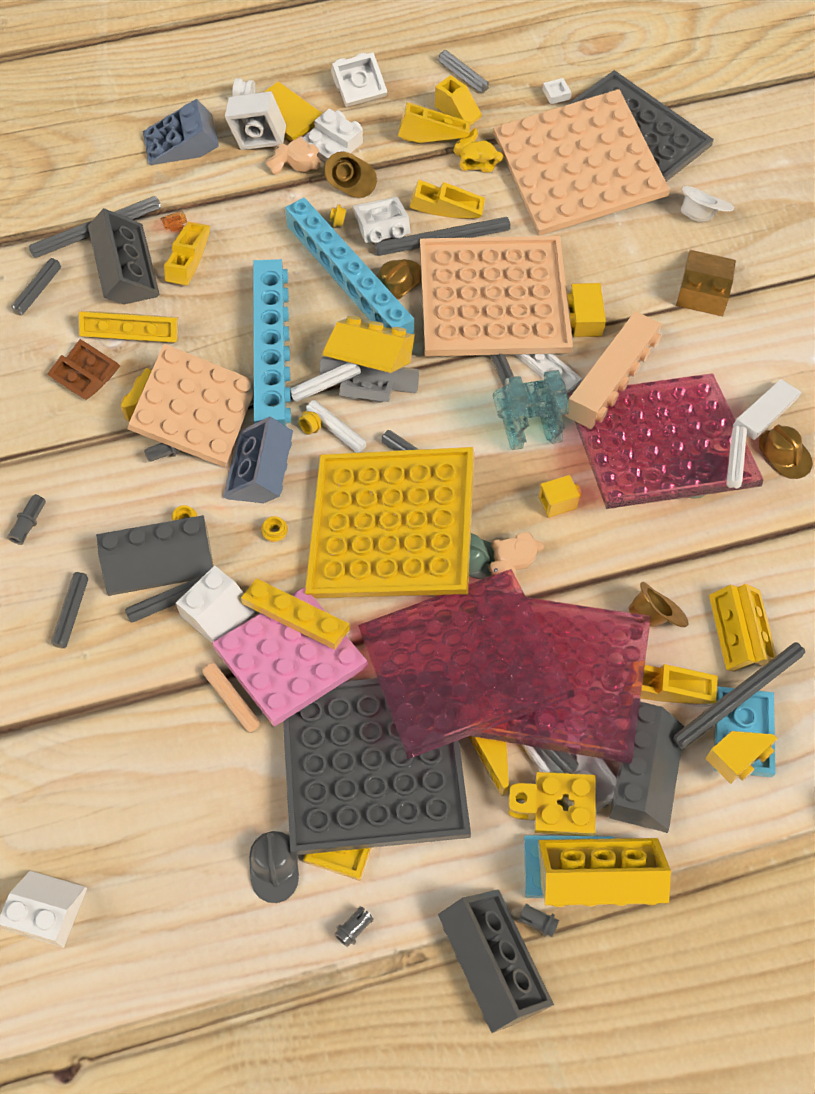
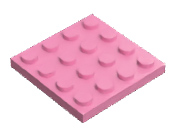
M305 587L292 594V596L325 611L312 595L305 594ZM263 614L257 615L212 642L214 650L274 727L368 667V661L347 636L343 638L336 650Z

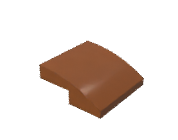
M79 339L68 356L64 357L61 355L47 375L84 400H87L110 380L120 365L85 341Z

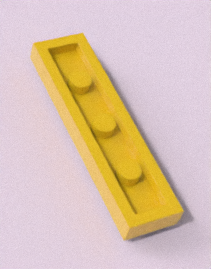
M79 311V336L176 343L178 341V317Z
M257 578L241 597L243 605L336 650L350 630L349 623Z

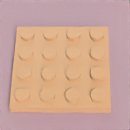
M163 344L127 429L225 468L254 394V380Z

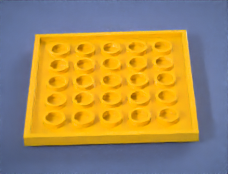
M460 447L320 455L305 594L312 595L314 598L468 594L474 448Z

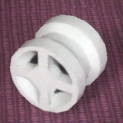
M236 78L233 84V96L255 94V81L248 80L245 82L240 78Z

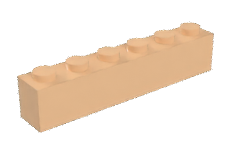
M635 311L571 395L564 416L589 429H592L597 421L602 422L608 411L607 407H612L619 396V390L623 392L626 389L630 380L629 377L630 375L633 377L636 375L641 364L640 361L645 362L650 354V348L657 346L661 338V334L658 333L661 323Z

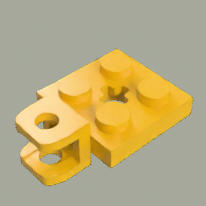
M536 772V784L518 783L510 787L508 814L514 819L535 820V833L595 836L596 775ZM562 797H568L569 801H573L574 806H569L568 811H563L562 806L557 805V800L560 801ZM521 799L525 801V803H518L517 800Z

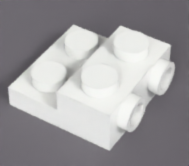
M360 53L354 58H342L332 63L331 73L337 90L341 92L345 107L387 96V89L374 53Z
M328 109L314 121L315 128L303 137V140L315 145L319 149L317 157L326 163L328 158L336 152L345 151L352 153L363 143V130L357 121L352 123L348 121L341 111L337 110L334 112Z
M398 197L353 206L354 215L359 223L360 233L365 243H378L386 238H401L405 234H410L409 216Z

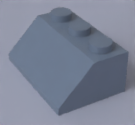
M269 416L239 431L223 497L228 500L262 504L280 497L283 490L284 474L287 469L288 454L292 446L293 430Z

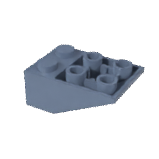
M198 99L185 104L179 110L167 115L164 119L143 131L148 163L150 165L199 158L219 147L213 116Z

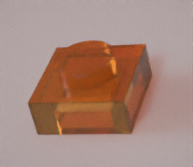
M183 211L160 218L165 230L170 229L171 232L182 229L184 227L183 224L188 222Z

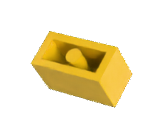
M601 283L572 284L570 294H567L568 308L571 310L569 316L570 325L573 328V336L603 337L606 318Z

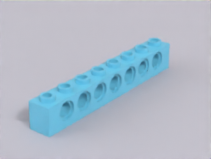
M305 197L285 207L287 227L370 321L381 322L384 324V327L390 329L392 327L405 328L407 330L406 333L414 334L413 316Z
M282 259L253 260L254 424L269 416L287 426V423H291V409L286 408V402H291L290 387H286V382L290 381V367L286 366L285 361H290L289 346H285V341H290L289 326H285V322H289V309L284 307V302H289L288 288H284V283H288V269H283Z

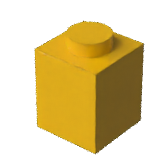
M567 475L541 483L538 497L547 517L550 518L577 509L579 499L581 498V490L579 485L573 482L571 476Z

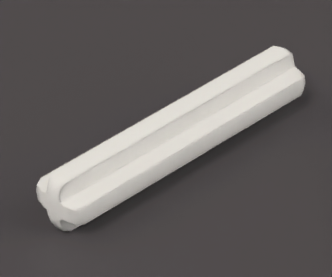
M346 363L291 388L290 394L293 400L298 402L360 374L361 369L358 364Z
M312 400L307 404L306 411L317 413L321 419V424L356 453H361L366 448V440L316 400Z
M735 426L732 429L726 483L729 488L734 487L737 489L741 487L747 435V429L744 426Z

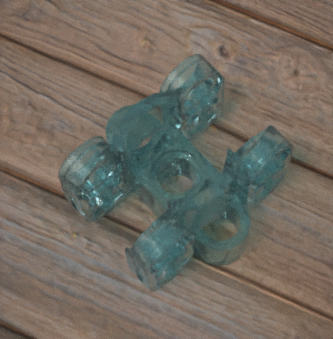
M559 370L544 372V380L523 383L521 376L506 378V387L497 389L493 393V399L498 417L503 419L511 450L523 449L524 443L527 442L524 430L529 427L528 418L540 417L546 439L551 444L562 442L563 430L565 428L562 415L569 412V396Z

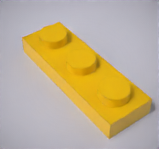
M730 584L710 594L709 598L726 670L734 672L755 663V658L738 588Z
M743 584L737 588L755 663L764 666L777 655L761 591L748 584Z

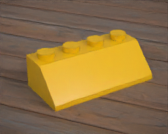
M658 838L539 840L541 889L545 906L584 905L591 907L605 904L624 906L627 904L656 905L658 903H669L671 869Z

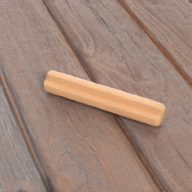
M210 663L202 670L206 679L247 732L252 733L261 726L260 720L217 665Z

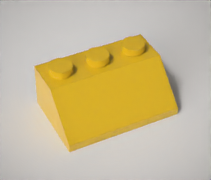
M347 316L346 319L336 323L323 350V356L392 373L410 364L414 334L406 333L407 330L405 328L392 327L390 329L384 327V324L381 322L370 321L366 323L362 322L360 317Z

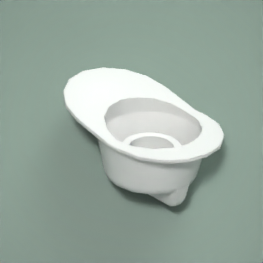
M690 186L682 188L686 196L681 212L694 221L706 222L719 210H734V206L729 202L710 196L699 189Z

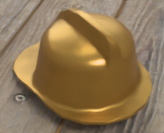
M341 151L334 153L326 161L324 168L325 177L333 187L355 198H364L375 189L377 184L376 172L364 160L351 153Z
M391 260L382 265L376 277L398 300L420 284L422 281L421 266L412 260Z
M778 424L772 430L766 431L761 435L759 449L782 476L789 479H800L810 473L813 466L812 457L802 444V437L796 429Z
M640 583L641 592L628 607L629 612L638 621L650 627H656L668 621L684 628L689 625L685 613L678 605L655 591L647 583Z

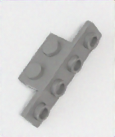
M322 357L320 360V375L349 362L331 357ZM359 365L361 369L360 374L340 382L339 396H347L350 399H370L380 403L384 401L389 402L392 390L417 393L419 369L402 367L392 373Z

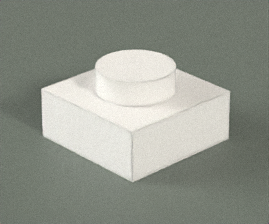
M564 78L543 83L542 90L550 104L571 99V91Z

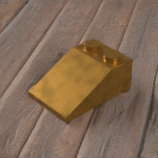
M690 250L676 306L723 317L731 293L736 260Z

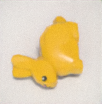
M474 128L468 137L459 140L454 147V153L460 157L459 166L463 171L481 169L482 172H492L496 164L502 161L503 154L496 151L495 147L487 141L475 142L478 130Z

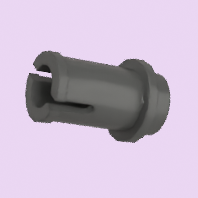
M527 903L518 922H522L542 932L543 937H546V935L553 937L560 921L554 918L555 914L552 913L550 916L529 906Z
M359 906L358 910L343 925L339 924L337 926L338 930L335 936L346 947L350 944L354 945L356 943L355 939L374 921L368 911L364 913L365 908Z

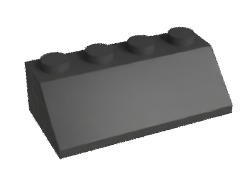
M103 208L88 225L103 297L123 305L157 298L160 293L143 224Z
M204 515L96 534L99 561L108 596L188 582L196 578L201 579L214 567Z
M637 700L633 701L627 717L609 818L668 833L681 749L674 743L673 737L685 726L661 706Z
M500 890L463 897L438 914L443 930L449 938L456 958L464 971L469 987L478 1002L483 1018L488 1024L491 1033L511 1027L554 1005Z

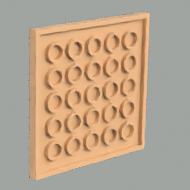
M620 89L494 127L495 138L539 236L669 196L670 189Z
M560 236L420 239L425 356L572 353L573 342Z

